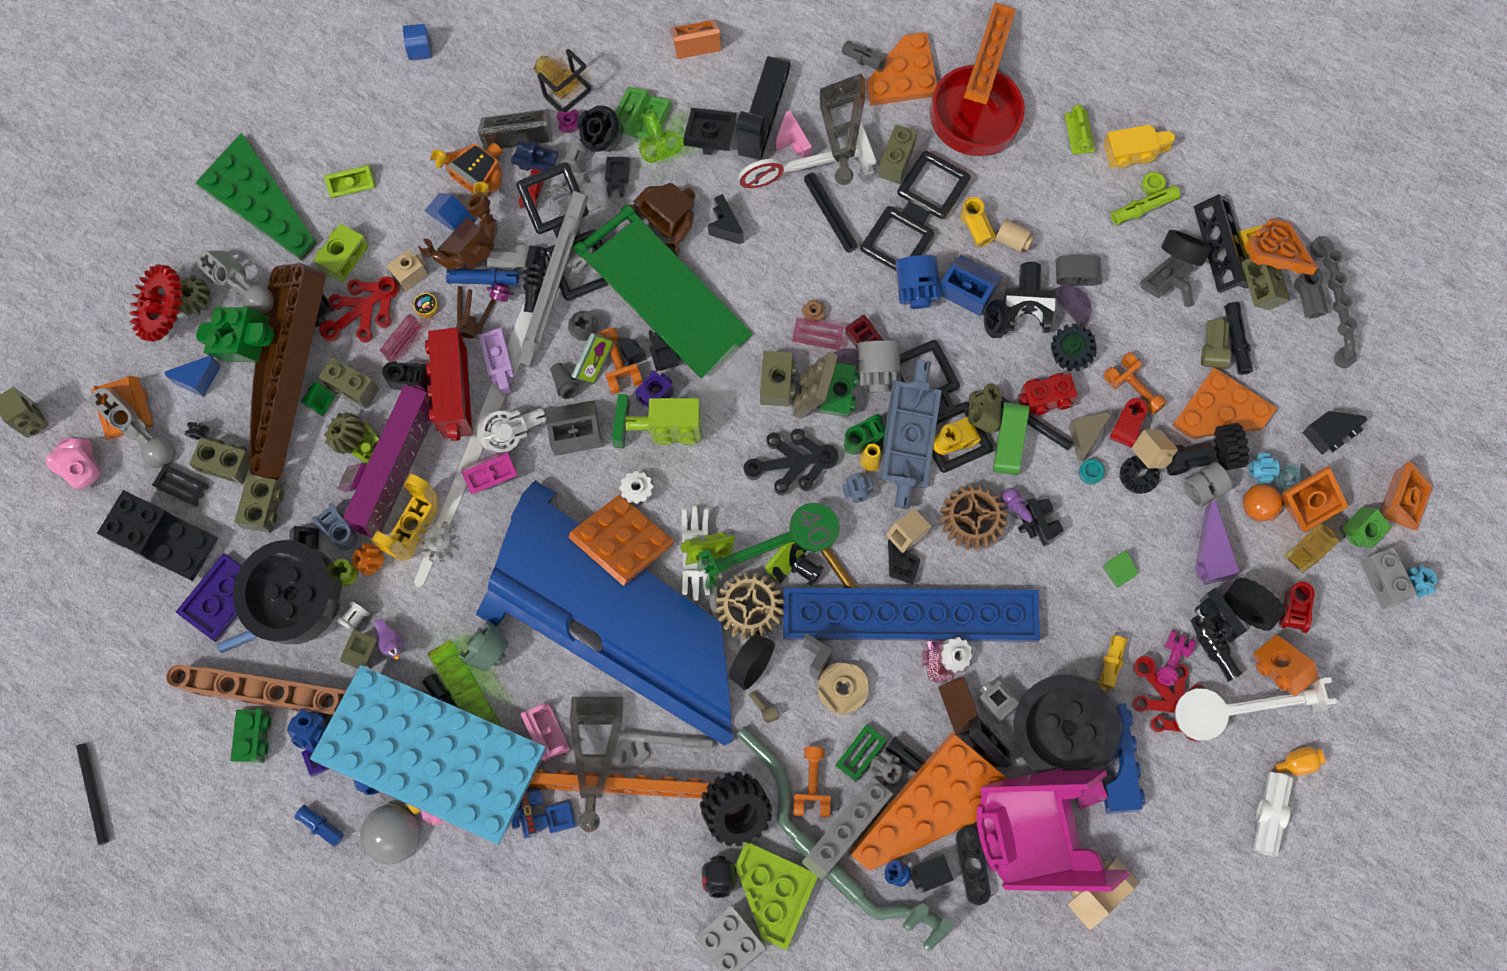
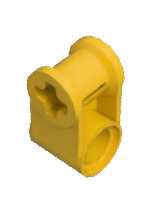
M968 417L943 426L940 433L935 435L933 449L938 454L946 455L976 445L981 441V437L975 426L971 425L968 422Z

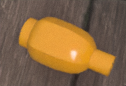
M1307 746L1290 752L1284 762L1274 764L1277 773L1289 772L1295 776H1302L1319 771L1321 765L1326 764V760L1320 748L1315 750L1313 747Z

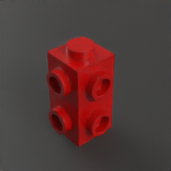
M1056 373L1045 380L1031 379L1023 384L1021 392L1018 394L1019 404L1029 406V414H1034L1035 416L1046 414L1049 410L1058 408V410L1068 409L1073 406L1078 397L1071 373L1066 375Z

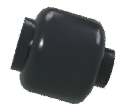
M714 856L702 866L703 890L709 893V896L712 898L730 896V892L734 891L737 885L735 865L726 860L724 856Z

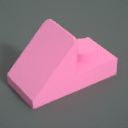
M790 110L787 111L776 138V151L791 145L796 156L800 155L801 158L812 156V146Z

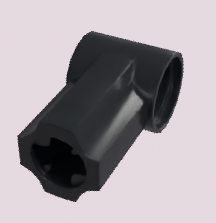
M1210 442L1187 447L1175 445L1178 451L1173 456L1172 462L1166 467L1169 476L1183 474L1192 468L1207 466L1216 462L1214 446Z

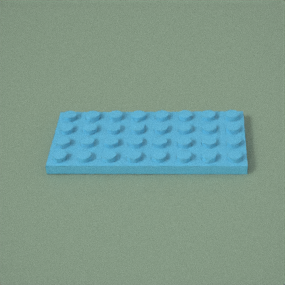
M360 665L310 759L500 846L547 748Z

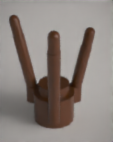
M458 286L456 327L462 337L474 339L476 338V333H482L483 325L496 300L491 299L479 323H477V318L470 316L472 290H468L463 315L462 287Z

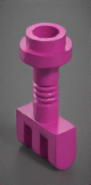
M1171 630L1165 643V647L1172 650L1166 666L1160 667L1157 672L1158 681L1166 686H1171L1177 682L1179 675L1175 670L1181 655L1188 658L1192 654L1196 643L1195 640L1190 639L1187 646H1185L1184 642L1187 636L1183 634L1179 637L1178 642L1175 641L1177 632Z

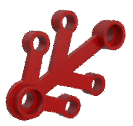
M382 277L377 283L360 282L356 279L348 282L347 289L354 296L360 295L363 291L374 292L367 298L332 294L328 301L334 310H340L343 306L354 308L336 322L331 320L323 322L319 327L321 336L326 341H335L339 338L341 330L361 316L360 328L357 330L356 335L362 343L370 342L373 337L370 331L373 306L379 301L380 311L376 315L375 321L381 328L389 327L391 325V318L389 316L391 299L397 296L400 289L398 282L392 277ZM354 285H359L356 290H352ZM386 287H392L389 291H384ZM340 299L338 304H333L334 300ZM382 318H387L386 322L380 323ZM335 330L332 335L328 336L329 331ZM368 332L366 337H361L362 333Z
M1148 656L1139 657L1133 664L1134 673L1140 678H1146L1165 701L1138 696L1132 703L1134 710L1137 712L1153 710L1175 713L1178 700L1185 694V681L1189 673L1188 668L1183 664L1177 665V668L1183 670L1184 676L1178 677L1177 682L1174 683L1173 694L1166 685L1158 681L1154 660ZM1139 665H1146L1147 672H1141ZM1196 684V685H1193V686L1189 689V691L1194 690V688H1197V689H1205V688H1204L1202 685H1200V684ZM1137 700H1143L1145 708H1139ZM1156 716L1150 721V728L1156 733L1164 730L1182 732L1176 721L1166 720L1162 716ZM1155 720H1160L1162 722V729H1158L1155 727ZM1187 737L1189 740L1193 742H1200L1190 737Z

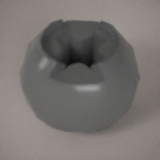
M578 311L569 319V333L579 341H587L590 334L597 333L598 321L588 311ZM581 323H585L584 329L580 328Z

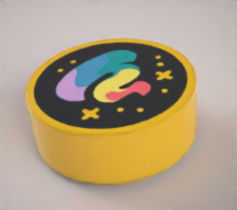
M430 293L419 294L413 302L416 313L423 318L434 316L439 308L436 298Z

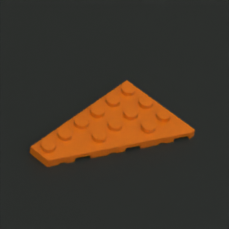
M951 732L848 852L851 857L871 871L954 833L963 827H967L977 822V806L980 805L982 793H980L981 787L989 783L1008 780V778L955 733Z

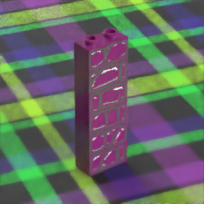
M413 385V387L403 386L344 514L343 520L357 533L373 538L377 530L382 533L431 425L429 408H433L432 400L429 399L427 390L418 385Z

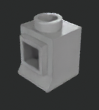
M1000 680L995 684L990 681L980 689L982 695L978 701L998 724L1010 712L1014 711L1019 704V701L1013 697ZM996 691H999L1006 700L1000 706H997L990 698Z

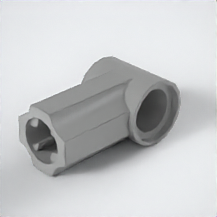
M519 245L515 249L493 248L490 251V256L487 258L488 269L518 270L519 275L526 276L524 270H527L525 263L529 246Z

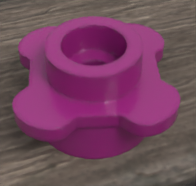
M576 109L565 113L561 111L557 114L556 117L560 122L558 126L559 131L573 133L579 130L577 128L579 112Z
M495 283L494 286L487 287V290L490 291L489 297L497 301L508 302L509 295H514V292L508 290L509 287L504 284Z

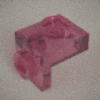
M927 642V650H922V666H926L928 679L937 683L953 680L954 672L946 670L944 666H939L938 643Z

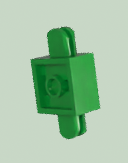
M214 307L211 322H203L199 325L196 338L200 343L205 344L204 354L211 355L225 362L259 363L262 346L270 345L274 337V329L268 325L269 316L249 307Z

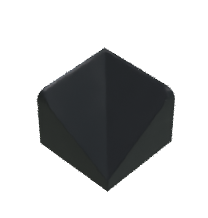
M618 338L619 348L629 366L647 359L645 350L640 348L635 339Z

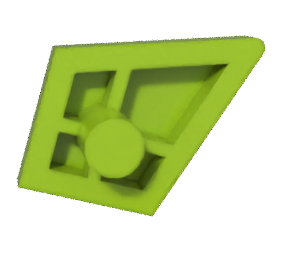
M364 420V429L367 431L362 437L364 441L359 443V449L354 448L352 455L367 465L379 438L367 421Z

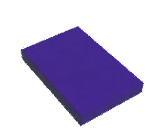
M223 553L175 613L216 642L237 617L233 602V590L237 574L242 565Z

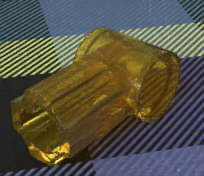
M541 56L533 67L536 74L542 73L556 87L573 74L568 69L563 70L548 56ZM574 78L560 91L554 92L552 90V92L558 98L564 99L579 85V81L577 78Z

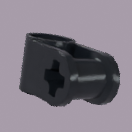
M393 361L383 367L382 375L390 388L402 390L404 385L410 387L418 385L426 389L428 393V375L425 364ZM401 373L398 378L390 379L392 374Z

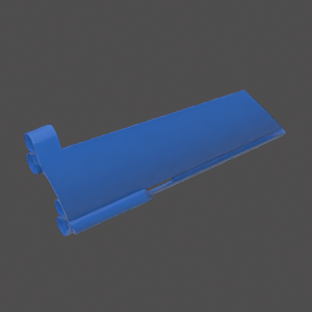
M535 480L521 495L518 505L511 515V522L488 582V591L476 615L485 621H490L493 625H499L508 613L725 746L733 742L721 622L645 569L625 586L619 583L568 538L570 532L580 524L550 504L554 495H557V492ZM574 619L597 633L602 640V649L597 652L574 638L569 631V622Z

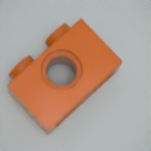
M1277 634L1254 652L1257 671L1262 676H1268L1274 680L1279 689L1282 691L1287 690L1295 697L1319 678L1315 662Z

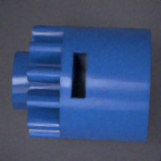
M917 255L895 261L900 304H910V309H923L931 307V302L941 298L936 256Z

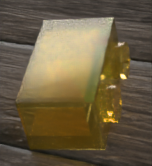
M1319 523L1284 556L1303 574L1328 553L1339 540L1329 527Z

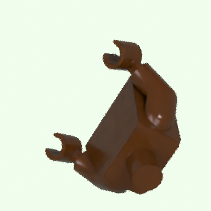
M673 183L663 186H648L634 200V204L630 206L638 217L639 212L669 239L672 236L675 237L673 241H668L665 245L668 248L676 247L673 253L678 256L680 253L678 245L680 241L683 242L692 228L695 215L693 212L695 193L689 187L681 191Z

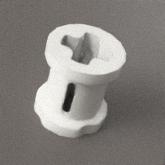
M354 601L349 603L350 607L342 618L336 620L351 632L353 629L356 630L362 619L370 614Z

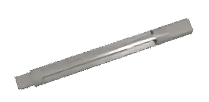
M572 192L521 347L522 352L518 361L520 364L531 367L535 354L538 352L588 200V196L585 194Z

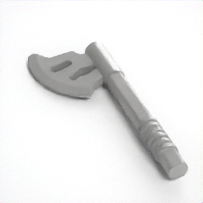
M620 731V741L622 743L616 746L615 758L606 765L612 769L624 770L641 764L649 756L644 743L712 749L713 740L698 737ZM632 742H635L636 749L638 753L636 757H634L631 748ZM624 750L627 756V761L625 762L622 761V752Z

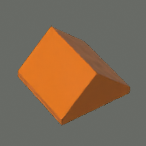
M715 19L671 27L677 59L721 51L720 32Z
M1406 462L1394 472L1380 512L1389 521L1411 530H1418L1433 486L1412 462Z
M1329 466L1287 489L1282 495L1283 505L1304 533L1348 508V504Z

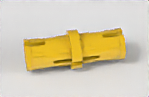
M1111 636L1107 655L1103 657L1102 662L1104 666L1099 680V684L1104 688L1115 689L1119 670L1123 668L1124 662L1122 659L1128 642L1124 637Z

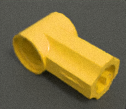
M978 197L966 199L960 212V220L967 226L976 247L989 245L996 239V236L984 212V203ZM967 209H974L977 214H971Z

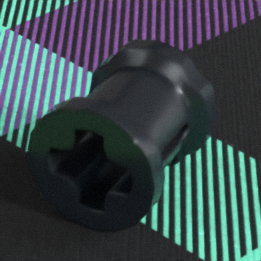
M803 553L793 565L791 572L793 574L798 573L807 579L808 584L812 586L823 572L824 567L821 565L817 566L806 558L807 555Z

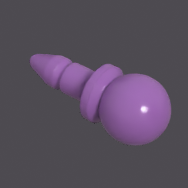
M1015 488L1004 490L1001 500L1005 503L1006 507H1009L1012 512H1017L1022 519L1032 522L1031 512L1025 507V500L1021 497L1020 492Z

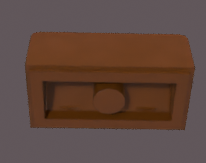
M962 677L938 687L954 733L957 736L970 732L969 721L978 716L965 678Z

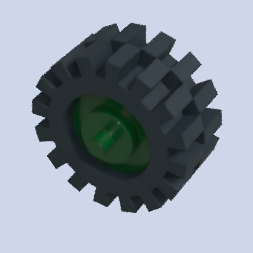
M1067 324L1064 326L1063 331L1058 329V335H1053V342H1051L1055 362L1059 363V366L1063 369L1066 367L1067 371H1072V368L1080 371L1079 367L1083 366L1085 369L1088 367L1087 363L1092 364L1094 361L1093 357H1096L1097 346L1091 330H1086L1083 325L1077 327V324H1072L1071 328Z

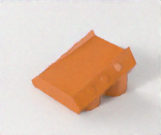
M127 376L126 378L92 388L91 393L100 388L109 387L114 389L136 411L137 416L146 424V429L153 427L152 412L148 409L146 403L148 399L147 390L141 386L138 377ZM107 394L101 395L103 397L101 400L102 404L108 403L107 398L109 396ZM120 410L117 418L121 423L125 424L128 421V415L125 411ZM98 412L107 440L124 436L118 428L113 427Z

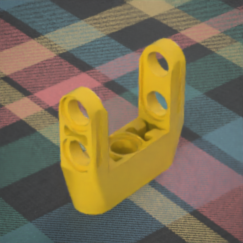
M409 474L404 483V487L413 497L390 536H387L377 530L371 539L381 551L398 561H407L413 556L439 509L438 494L428 482L414 474ZM418 522L415 529L408 530L410 523Z

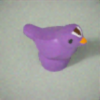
M382 619L376 620L375 627L378 632L377 642L379 650L383 655L398 660L399 654L404 649V638L398 631L388 627Z

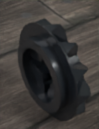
M993 300L986 308L984 326L991 338H1002L1003 335L1008 333L1007 328L1011 326L1010 318L1012 315L1009 314L1010 306H1007L1006 301Z
M1137 455L1131 458L1128 457L1122 464L1119 473L1124 487L1136 494L1148 493L1159 483L1160 471L1158 468H1147ZM1135 468L1139 471L1147 469L1144 475L1145 479L1142 477L1132 479L1137 472Z

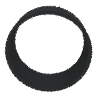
M758 634L751 636L733 661L729 673L730 679L743 690L749 689L759 679L768 665L774 651L775 642Z

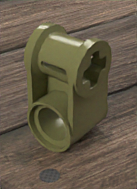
M989 383L983 390L974 391L969 395L968 422L990 434L997 431L1001 424L1002 394L998 386Z

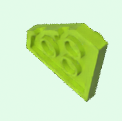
M745 842L735 867L761 938L787 951L818 877L804 867Z

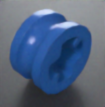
M896 860L890 861L885 868V880L889 884L903 887L910 880L911 869L906 863Z

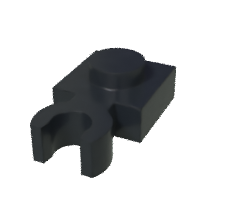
M607 157L605 181L609 182L606 188L608 197L612 196L614 189H619L620 197H624L625 189L623 183H629L630 158Z
M649 330L650 341L655 344L649 348L656 372L679 366L677 354L661 337H655L652 330Z

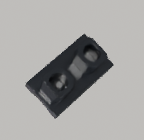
M1036 498L1028 500V504L1025 507L1031 512L1033 521L1028 522L1021 517L1023 524L1018 527L1020 533L1027 532L1030 539L1036 538L1038 535L1043 547L1050 545L1052 540L1064 531L1059 520L1047 523L1044 518L1045 515L1051 514L1054 511L1049 498L1036 501Z

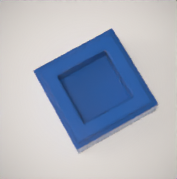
M571 801L544 807L551 834L577 827Z

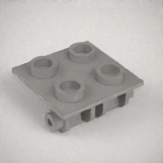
M730 905L695 937L721 971H740L766 948L763 941L758 938L753 929L748 925V922L743 919L733 905Z

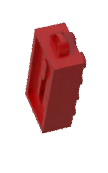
M457 327L428 331V340H425V350L430 357V362L426 363L427 375L431 377V385H428V396L432 400L433 408H429L430 421L435 424L436 431H440L444 439L450 438L451 441L461 440L462 436L473 435L467 345Z

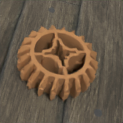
M969 484L967 491L963 486H960L958 493L955 491L950 492L951 499L945 498L944 504L946 507H941L940 513L944 516L940 517V523L946 524L942 528L943 532L951 531L947 538L949 541L957 538L956 547H959L961 542L966 543L965 550H969L970 545H974L975 551H979L980 544L985 549H988L990 546L989 541L996 544L998 542L997 536H1003L1004 531L1002 528H1006L1008 524L1003 519L1007 518L1008 512L1001 511L1006 505L1004 502L997 503L1000 495L997 494L992 497L991 488L987 489V492H983L982 484L978 486L977 490H974V486ZM968 501L967 510L954 514V509L959 504ZM977 501L985 504L989 509H982ZM972 510L973 514H976V517L978 516L976 525L975 521L971 520L972 518L969 519ZM994 520L993 527L983 534L979 533L981 524ZM958 525L966 526L970 534L961 530Z

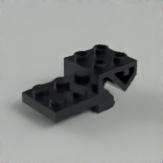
M122 490L97 532L98 535L120 547L131 550L134 554L192 582L218 540V537L177 518L168 511L125 490Z

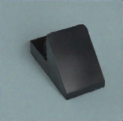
M721 194L715 197L713 212L717 220L708 224V234L733 243H744L743 231L724 195Z
M978 716L969 721L970 733L968 734L974 744L971 748L994 767H1009L1011 765L1010 750Z

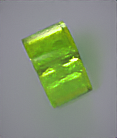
M655 112L647 113L643 116L649 137L640 141L638 152L646 162L654 163L675 155L682 150L684 144L681 136L674 130L662 131ZM670 137H676L677 140L673 147L666 146V141ZM649 145H654L655 152L649 156L645 155V148Z

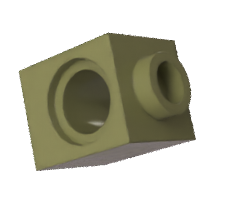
M353 629L343 650L340 662L359 669L360 665L366 667L377 639Z

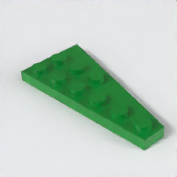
M242 133L238 135L195 182L199 188L302 261L317 244Z

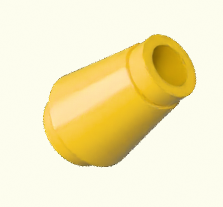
M869 444L859 456L860 465L867 471H876L880 468L882 453L878 445Z

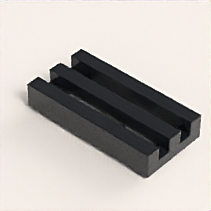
M164 464L152 484L155 488L195 507L199 504L197 502L199 498L202 499L204 489L207 490L209 487L206 483ZM169 472L198 486L197 490L165 476L166 473ZM163 480L192 494V498L160 484Z

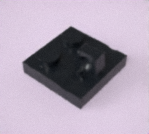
M691 108L683 138V146L702 148L705 155H712L713 149L730 151L737 113Z
M1216 587L1206 593L1200 600L1201 604L1194 609L1202 622L1213 619L1219 632L1229 643L1235 641L1247 631Z

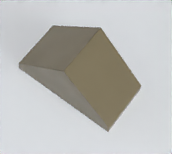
M1104 412L1072 419L1069 430L1078 460L1083 462L1111 414Z

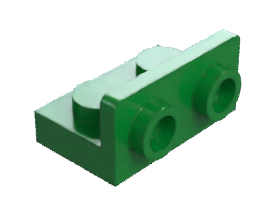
M263 708L236 710L231 762L264 763L265 756L269 752L267 732L271 729L272 725L269 711Z

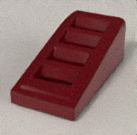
M865 314L845 328L846 336L856 348L857 343L862 342L861 339L868 334L871 337L864 342L884 341ZM861 328H864L861 332L856 334L857 331H859Z

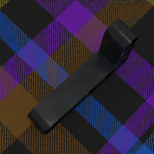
M767 56L750 111H741L737 120L736 135L739 156L762 160L789 75L791 61Z

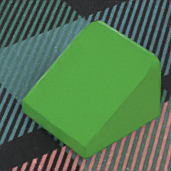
M1126 550L1106 562L1102 567L1117 588L1138 575Z

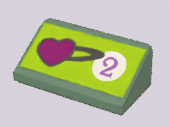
M600 333L590 334L572 377L595 384L614 341Z

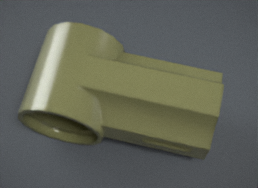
M1224 319L1208 320L1206 323L1205 345L1201 354V366L1227 369L1231 358V348L1228 347L1229 322H1226Z

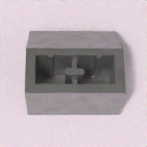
M595 400L547 409L549 442L555 456L603 447Z

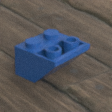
M960 255L951 264L942 279L940 294L953 303L981 316L1002 281L1003 276Z

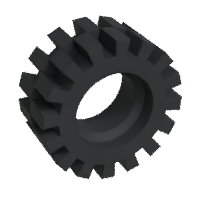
M1234 423L1217 426L1215 428L1216 431H1214V436L1216 437L1214 438V443H1216L1214 448L1217 450L1216 457L1217 459L1219 458V464L1225 471L1247 467L1249 463V447H1247L1248 439L1245 438L1246 433L1243 431L1242 425Z

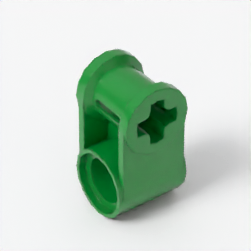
M875 414L847 429L843 444L847 453L857 455L869 444H883L886 428L881 421V414ZM857 437L861 442L853 444L849 439Z

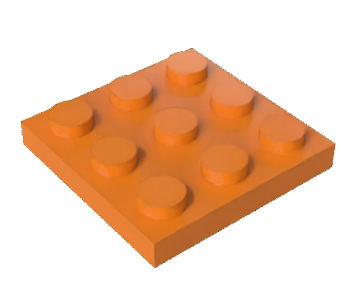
M621 494L573 529L568 537L623 586L669 550L674 543L672 538L631 503H628Z

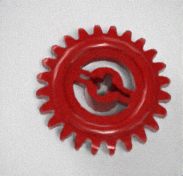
M161 264L150 266V271H144L146 277H139L144 286L135 285L141 292L140 294H132V296L138 298L137 303H130V305L137 307L136 311L129 312L130 315L137 316V318H133L130 323L135 324L132 330L136 331V336L144 341L155 342L167 336L169 330H172L174 327L173 323L177 321V314H180L181 310L179 306L182 305L180 298L183 294L180 290L182 288V284L179 282L180 277L170 266ZM161 288H163L164 291H165V294H161V293H157V292H158ZM152 313L158 314L160 316L157 319H154Z

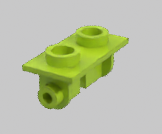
M1081 104L1074 105L1071 112L1064 113L1072 155L1094 153L1095 147L1088 112Z
M719 532L705 536V542L701 537L685 539L681 543L682 552L687 553L685 564L698 563L699 554L708 549L714 559L731 555L735 536Z

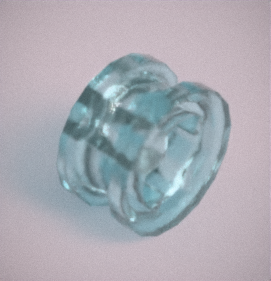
M1286 465L1279 470V476L1275 477V482L1278 487L1287 490L1300 482L1301 473L1296 467ZM1285 475H1292L1291 481H1284L1283 477Z

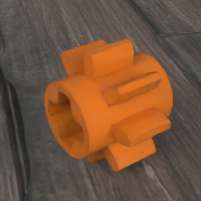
M362 544V549L358 548L355 550L352 556L353 567L357 569V572H361L362 575H374V571H379L384 563L383 553L379 551V548H374V544Z

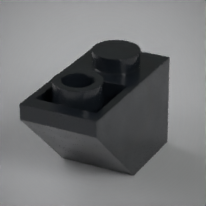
M1328 411L1311 423L1302 433L1321 455L1329 450L1334 453L1345 444L1342 441L1348 436L1353 439L1364 430L1361 426L1368 419L1362 415Z

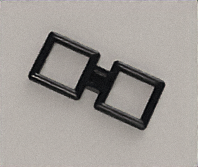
M923 151L897 190V195L909 202L902 212L891 206L885 208L860 246L861 252L896 271V260L872 247L892 217L923 235L910 256L922 255L935 234L933 229L924 225L930 214L939 219H945L969 183L971 175L933 153ZM927 162L959 179L941 208L908 191Z
M567 162L521 179L516 183L537 234L553 230L557 239L565 214L542 223L528 187L563 173L571 194L573 191L581 193L572 169ZM587 205L585 206L582 218L589 214ZM578 229L573 246L579 241L583 242L597 230L592 229L580 234ZM600 240L593 245L595 251L602 247L603 243ZM555 245L546 248L548 262H550ZM563 273L559 288L564 299L570 301L609 284L601 277L570 290Z
M931 340L900 354V364L932 351L941 367L948 384L936 388L942 390L937 424L962 413L968 417L969 402L965 401L954 406L949 396V393L960 388V383L937 340ZM900 372L901 382H905V380H904V378H903V376H902V374H901V372ZM975 427L981 437V446L947 462L943 455L938 454L933 449L932 457L940 472L946 473L991 453L993 446L986 432Z

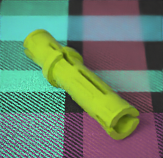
M1172 185L1141 200H1132L1128 205L1111 211V220L1117 226L1132 218H1141L1142 214L1180 199V191L1176 185Z

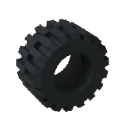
M729 772L725 773V777L721 779L720 777L715 778L714 784L709 783L706 787L708 792H703L701 796L703 801L700 802V808L702 810V817L711 835L718 842H724L727 846H732L733 843L736 846H742L743 842L749 844L753 842V838L762 836L761 831L767 830L769 827L767 822L772 819V814L770 813L772 805L756 778L753 779L747 773L743 776L741 772H735L734 775H731ZM746 803L739 812L727 815V812L733 806Z

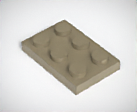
M828 352L801 373L798 382L801 388L799 393H796L792 402V407H795L793 416L802 419L825 401L838 355Z

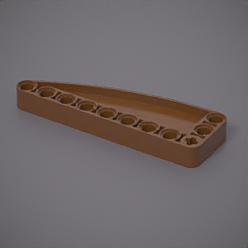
M302 263L279 265L274 267L271 272L268 289L274 296V306L265 315L269 316L268 325L274 329V337L270 345L262 346L259 363L255 362L250 414V473L254 476L276 480L281 477L326 278L324 271Z

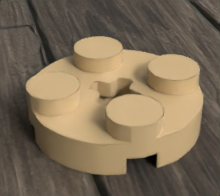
M834 663L828 666L820 676L818 682L819 699L825 708L837 715L854 713L866 702L869 693L868 679L862 669L854 664ZM839 682L843 685L846 683L850 685L848 694H839L837 692L839 689L837 684Z

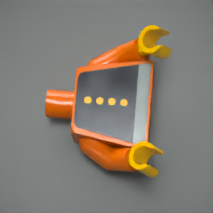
M492 143L486 150H483L477 144H472L469 147L453 152L444 153L439 149L432 151L430 161L436 160L435 166L437 168H442L443 164H446L445 167L449 176L473 195L484 193L487 196L498 191L501 187L503 174L497 158L503 151L496 143Z

